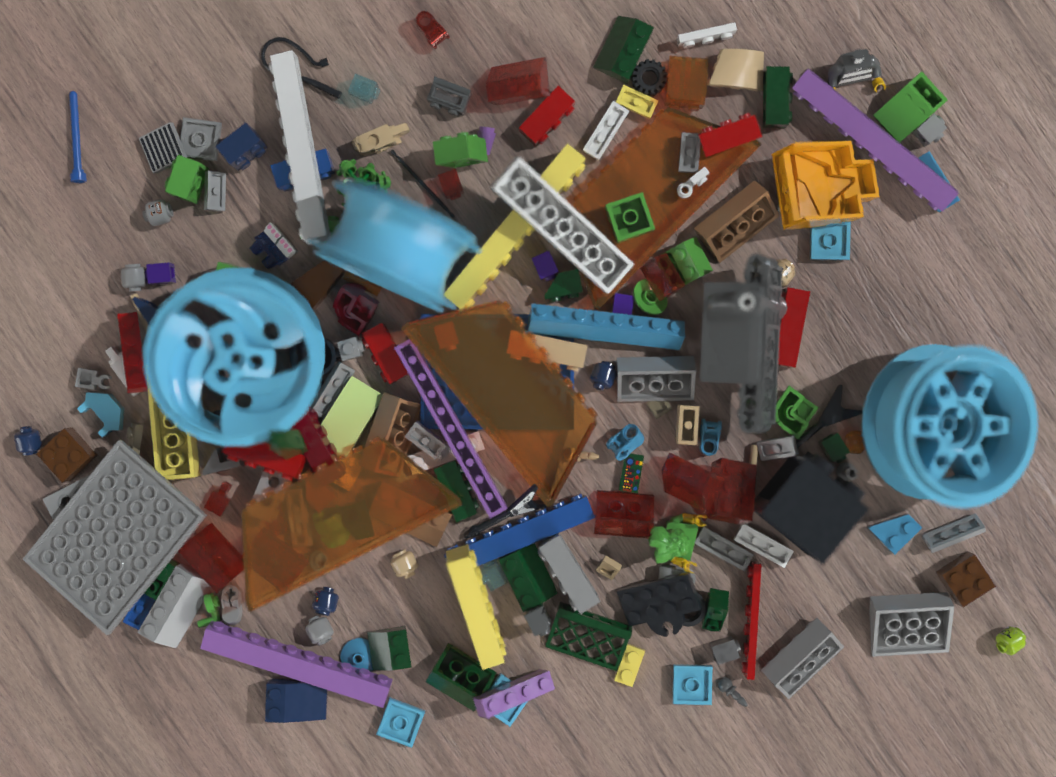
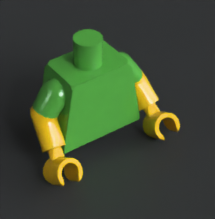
M683 513L672 517L670 521H666L664 528L667 530L682 529L687 538L690 539L689 551L685 556L670 558L669 560L673 564L684 568L686 572L693 574L694 572L690 571L689 566L691 564L697 566V564L687 560H691L698 527L707 526V524L701 522V518L708 517L707 515L697 516L695 514Z

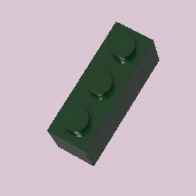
M766 66L763 71V128H786L792 122V111H789V104L792 103L793 94L790 92L793 73H790V67Z
M457 460L435 468V474L456 523L478 514L480 505L477 498L472 497L470 493L473 490L469 480L464 479L462 474L464 471Z

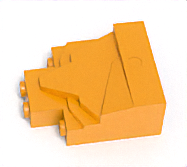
M852 141L796 142L771 154L783 230L853 222L864 217L862 202H869L880 197L874 160H855Z

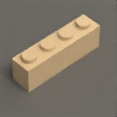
M511 330L507 353L510 354V358L521 360L522 356L529 357V362L540 364L541 360L548 361L549 366L559 367L560 364L567 365L569 370L578 371L579 368L584 366L588 345Z

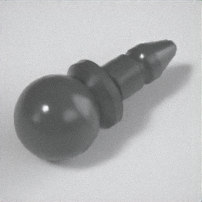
M728 677L719 679L717 686L721 692L726 693L727 697L731 695L740 705L748 706L745 699L735 691L737 687L733 685L731 679Z

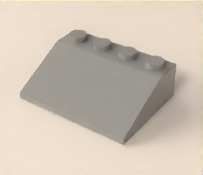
M948 592L871 596L869 617L872 657L949 652L954 605Z

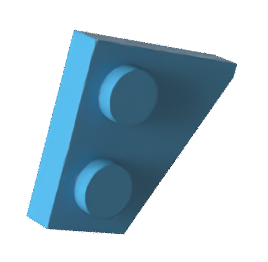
M909 514L867 527L893 554H896L922 529Z

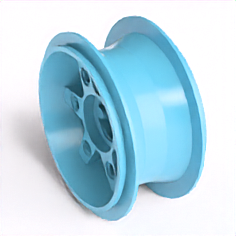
M347 179L346 183L334 182L333 186L346 195L345 212L337 230L324 243L308 239V243L320 249L315 250L313 254L435 311L443 313L444 309L441 306L455 310V305L444 300L445 280L453 263L465 251L478 255L481 254L482 250L474 245L476 239L453 223L389 192L353 179Z
M930 344L917 346L897 355L887 363L873 381L866 397L862 416V436L866 453L875 471L885 483L906 496L933 500L939 504L956 508L978 507L990 503L1011 489L1029 464L1034 451L1038 430L1035 399L1024 375L1005 356L994 350L978 346L953 348L947 345ZM957 371L953 380L949 383L944 372ZM950 465L955 475L942 478Z

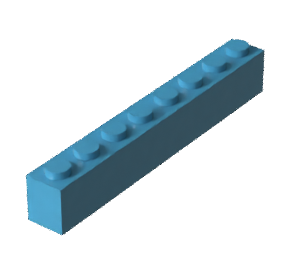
M532 304L528 317V333L680 350L685 339V321Z

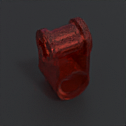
M428 11L418 13L416 17L417 27L429 44L436 50L437 45L445 39L448 40L450 36ZM423 18H428L430 20V23L427 26H423L420 24V21Z

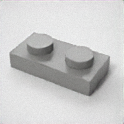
M681 133L678 172H698L701 143L697 133Z
M205 171L204 210L223 212L225 211L226 173Z
M416 421L405 435V438L434 460H436L448 444L419 421Z
M794 435L757 442L761 461L791 457L799 454Z

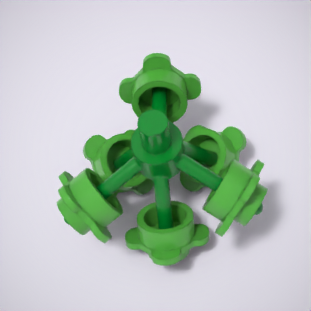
M355 159L350 161L344 160L339 164L338 176L352 177L353 180L371 186L376 185L377 188L388 192L387 188L391 186L390 177L385 175V171H382L381 175L376 173L375 166L372 163L358 168V178L355 176L357 170ZM337 190V193L344 196L346 200V195Z

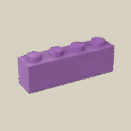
M539 669L476 696L473 700L478 716L488 719L550 692L555 687L550 672Z

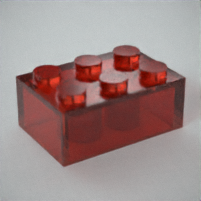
M720 458L712 462L707 519L738 525L753 522L757 465L726 458Z

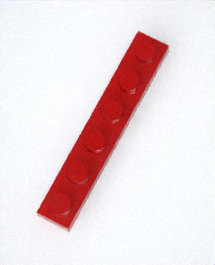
M751 561V566L747 568V577L750 578V585L746 586V597H749V602L745 605V616H748L747 624H744L746 643H743V654H745V662H742L741 671L747 680H755L762 564Z

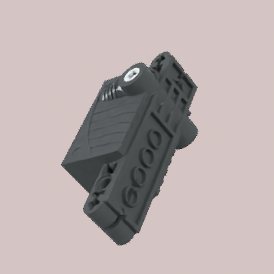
M757 253L752 254L747 259L744 270L746 283L704 282L700 381L741 383V387L738 390L740 407L737 411V417L741 430L748 434L766 433L771 428V425L776 423L780 319L784 317L787 311V303L781 297L783 267H780L774 258Z

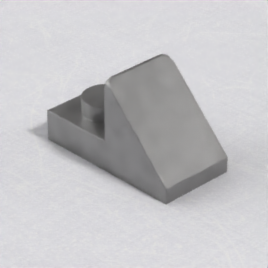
M216 448L202 473L206 475L245 464L242 460L234 462L226 458V462H224L221 448Z

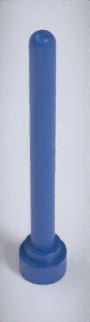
M71 91L69 98L74 169L70 174V180L72 183L87 182L86 173H84L81 163L78 97L75 91Z

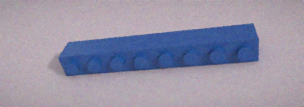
M578 494L571 497L572 501L558 502L553 505V509L548 511L546 508L535 512L536 516L531 518L528 515L518 519L519 523L514 525L507 523L500 526L501 530L497 532L490 530L483 533V537L476 540L473 537L464 542L465 545H469L470 550L474 549L477 566L594 519L595 515L587 496ZM454 545L447 548V551L457 548L458 545Z

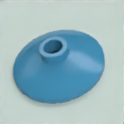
M355 638L348 641L341 651V663L346 662L353 667L365 668L372 672L369 640ZM355 656H361L362 661H356Z

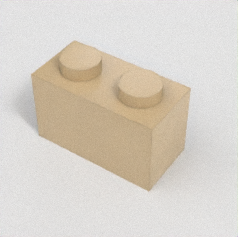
M677 406L676 444L697 445L699 406Z

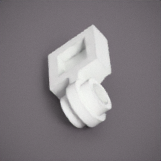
M702 168L687 182L681 183L677 188L678 196L684 199L688 198L692 194V187L696 184L701 186L708 180L706 176L710 173L707 168ZM687 188L688 193L684 194L681 189Z

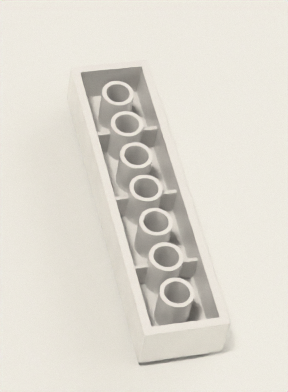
M514 158L489 187L603 292L609 294L634 265L521 158Z

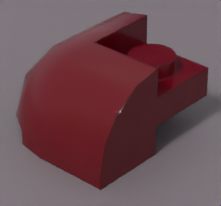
M347 283L340 288L332 308L335 309L339 319L338 322L360 336L375 315V310L380 302L365 293L367 288L359 284Z

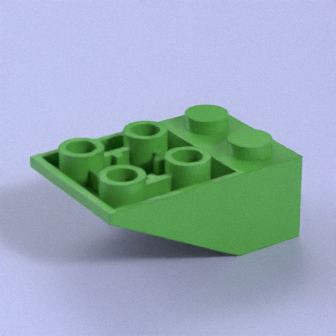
M921 71L873 116L900 143L948 99Z

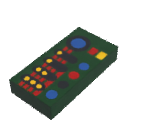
M630 453L623 460L619 484L620 491L638 493L644 455Z

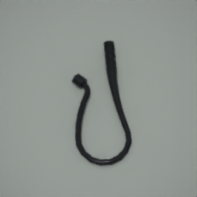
M285 37L270 39L264 44L261 51L262 63L268 71H270V68L265 60V52L270 44L277 41H284L292 45L315 66L325 67L329 65L327 57L319 60L320 62H316L303 48ZM301 76L302 82L312 85L337 99L340 98L341 91L335 90L314 79Z

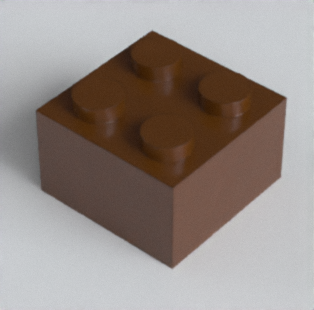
M73 427L64 428L36 454L62 483L71 481L98 456Z
M968 551L936 571V574L955 603L963 608L996 587L976 555Z

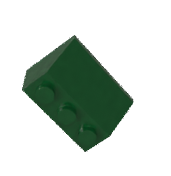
M618 16L593 68L628 84L653 33L654 27L636 18Z
M535 543L499 557V562L523 612L541 605L558 594L549 572L538 554Z
M448 643L425 682L474 712L476 706L473 698L488 691L497 672L490 668L482 670L479 661Z

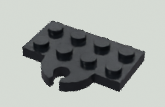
M690 572L620 588L616 591L629 627L647 623L653 632L663 637L669 635V630L664 626L665 622L673 625L672 633L675 635L683 627L685 621L684 614L699 611L702 608Z

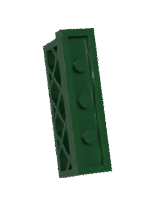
M560 602L545 647L618 671L626 646L632 635V626L629 627L628 624L589 611L580 614L578 610L574 611L571 605ZM559 617L568 620L570 626L560 629L558 625ZM584 625L588 632L578 635L575 627ZM572 629L576 637L566 641L563 632ZM602 631L606 638L597 642L593 633ZM560 634L564 643L560 645L552 644V637ZM590 635L594 643L584 647L581 639ZM616 637L624 639L623 644L616 648L611 639ZM578 640L582 649L578 651L571 650L569 644ZM608 641L612 650L602 653L599 645ZM596 647L600 655L596 657L589 656L587 650ZM614 653L617 657L615 665L608 663L605 657Z

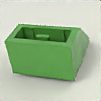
M696 237L684 241L656 257L673 291L713 271Z

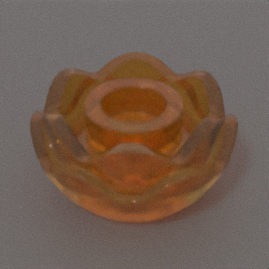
M853 430L844 437V443L851 454H861L865 450L863 437L861 436L862 431Z

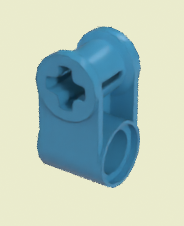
M702 418L699 439V451L701 454L712 456L717 452L722 421L712 422ZM706 442H710L713 445V449L709 453L704 450Z
M628 424L607 441L606 447L614 452L615 458L618 461H621L643 444L644 435L635 424Z

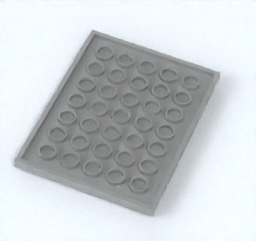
M118 440L25 555L23 560L106 635H110L201 524L207 514L124 441Z

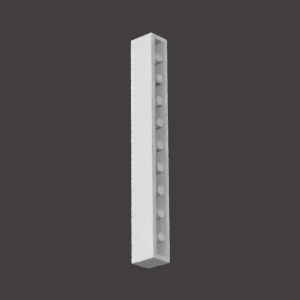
M291 50L270 55L271 63H269L271 74H274L275 81H272V85L278 96L276 106L281 113L279 123L280 127L284 130L282 140L288 152L285 157L288 166L291 168L289 179L291 184L294 185L292 196L294 202H297L298 207L295 212L297 220L301 224L299 234L300 238L310 245L307 242L308 239L323 242L331 235L299 61L296 54Z

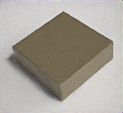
M649 401L646 403L656 419L672 410L668 401Z

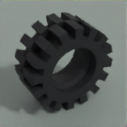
M646 59L644 62H639L632 75L633 87L645 95H657V93L662 91L667 82L666 68L661 66V62H655V59H652V61ZM646 71H652L656 74L657 81L654 84L647 85L643 82L642 75Z

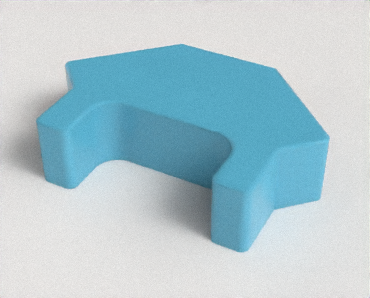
M86 392L85 402L77 410L80 413H86L91 408L104 423V427L98 434L101 437H105L113 430H123L124 407L113 394Z

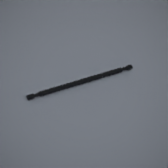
M392 149L390 152L440 206L454 218L455 215L449 211L448 207Z

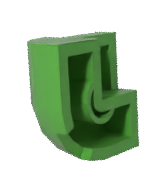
M788 386L776 403V423L790 435H794L796 439H799L819 407Z

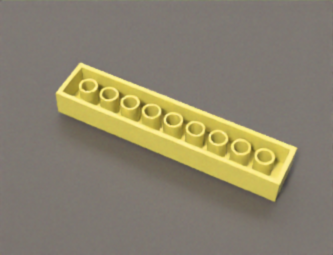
M567 143L540 177L560 195L562 191L567 192L573 184L572 179L575 176L579 177L585 170L586 158ZM512 210L481 248V254L475 255L447 289L444 296L459 309L473 306L475 304L474 298L477 295L481 296L488 288L486 285L488 281H494L500 273L498 269L502 265L506 266L512 259L511 253L514 250L518 251L524 244L523 239L525 236L528 235L530 237L535 229L518 213Z

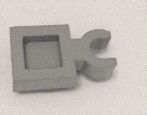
M78 368L75 387L96 390L98 385L101 389H110V386L104 385L103 381L104 379H112V376L101 375L99 377V371Z

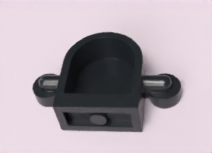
M305 338L288 346L292 368L308 355ZM324 338L325 363L322 375L330 373L336 362L342 359L339 348L327 338ZM320 379L317 393L325 382L323 379Z

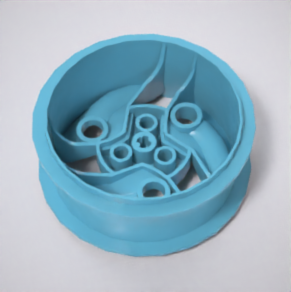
M225 268L206 273L186 284L161 307L150 326L145 346V373L151 392L163 412L182 430L203 441L223 446H248L268 441V438H271L269 431H286L305 414L316 396L325 363V340L319 319L309 302L292 285L273 274L252 268ZM196 298L217 307L230 316L231 319L223 320L208 329L196 316L187 312L184 307ZM267 323H275L280 332L279 337L276 339L267 338L263 332L264 326ZM191 333L199 334L203 339L202 346L199 348L190 347L186 342L187 335ZM230 333L233 335L234 342L231 344L226 343L223 340L224 334ZM305 338L308 355L296 366L272 374L276 363L275 349L291 346ZM234 353H235V356H236L237 354H239V355L241 356L240 359H239V362H238V359H237L236 361H234V360L232 359L233 356H234ZM253 355H260L263 358V362L256 365L252 362L251 358ZM220 368L227 369L230 372V376L222 377L219 373ZM203 380L213 390L226 395L221 416L214 415L203 409L201 402ZM239 393H246L252 398V403L249 407L241 408L236 405L235 396Z

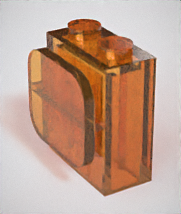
M669 56L664 106H669V109L679 110L680 107L688 108L689 111L703 109L707 92L708 59Z

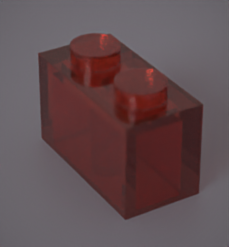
M667 253L654 257L640 268L659 301L671 297L685 287Z

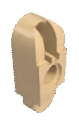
M407 123L397 126L385 124L354 138L351 143L355 151L360 155L378 154L402 143L400 137L409 133L410 129Z

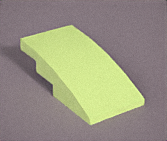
M351 376L321 424L328 433V440L335 445L339 460L341 459L343 462L361 437L382 398L381 393Z

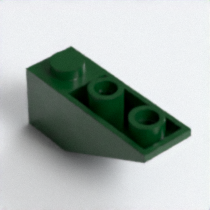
M299 430L269 431L271 438H268L271 449H274L275 453H278L287 460L308 451Z

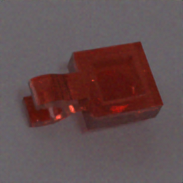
M225 481V483L221 484L219 492L212 491L204 508L220 517L223 516L231 501L226 496L232 484Z

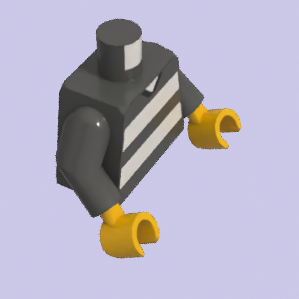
M856 49L854 52L840 55L836 63L828 70V84L834 89L839 86L872 80V78H875L872 81L875 92H877L876 88L878 85H882L883 89H886L883 79L880 78L882 76L880 61L874 55H869L868 49Z

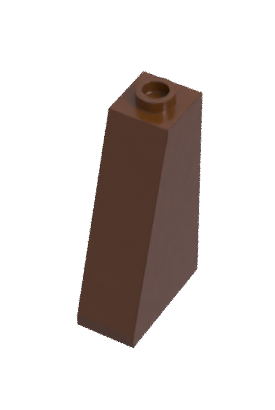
M324 260L290 285L309 302L313 311H315L346 271Z

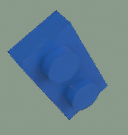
M143 594L126 614L123 622L139 630L156 600Z

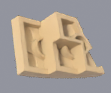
M720 49L717 61L712 68L714 70L711 79H708L707 85L717 88L728 87L737 90L762 91L764 52L748 49Z

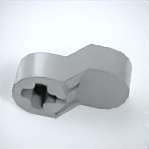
M233 585L225 587L221 595L222 618L229 625L238 624L241 621L243 611L241 592Z

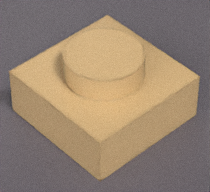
M605 556L599 563L596 571L613 580L622 565Z

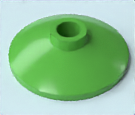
M643 279L635 285L633 290L634 299L644 312L657 315L666 309L668 298L660 284L650 279Z

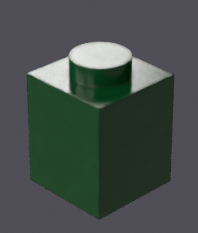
M833 432L818 441L830 462L836 461V463L845 460L847 458L846 455L850 453L837 432Z

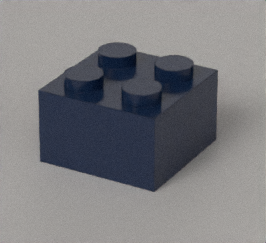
M246 122L215 146L226 161L238 171L249 167L251 161L255 157L259 158L264 155L265 149L268 148L257 132Z

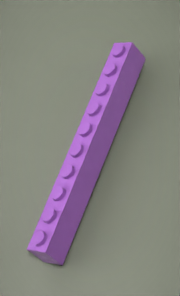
M809 68L792 87L795 90L793 92L795 96L801 100L805 98L810 102L808 106L815 112L821 111L824 114L823 118L828 123L838 125L840 133L846 137L850 135L855 139L853 143L860 149L866 148L869 151L868 155L877 162L879 159L883 162L885 170L891 174L895 172L899 176L898 180L905 186L911 185L914 188L913 192L920 198L924 196L928 199V205L934 210L940 209L943 212L959 194L957 189Z
M411 338L396 346V352L489 517L492 518L508 508L507 504L414 339Z
M211 621L206 627L200 648L382 708L385 705L393 679L388 678L386 675L375 674L365 668H356L349 663H341L333 660L331 657H323L312 651H304L294 645H286L275 639H267L257 633L242 631L241 628L230 627L219 621Z

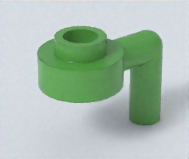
M213 593L204 595L205 607L212 617L198 620L199 628L208 626L211 621L220 622L221 620L218 612L220 601L218 596H214Z

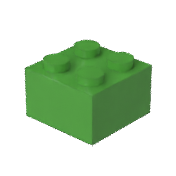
M468 132L457 133V137L442 136L440 140L433 142L435 165L455 169L488 162L486 141L476 134L468 135Z
M177 155V158L173 160L171 165V176L165 182V192L174 197L198 204L205 183V171H209V168L200 162Z
M643 192L605 205L617 244L655 230Z

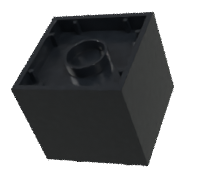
M807 451L803 457L798 455L788 457L748 507L804 553L824 565L867 513L869 508L860 502L866 494L860 487L847 478L844 480L837 476L833 480L829 475L835 468L816 453L813 455Z

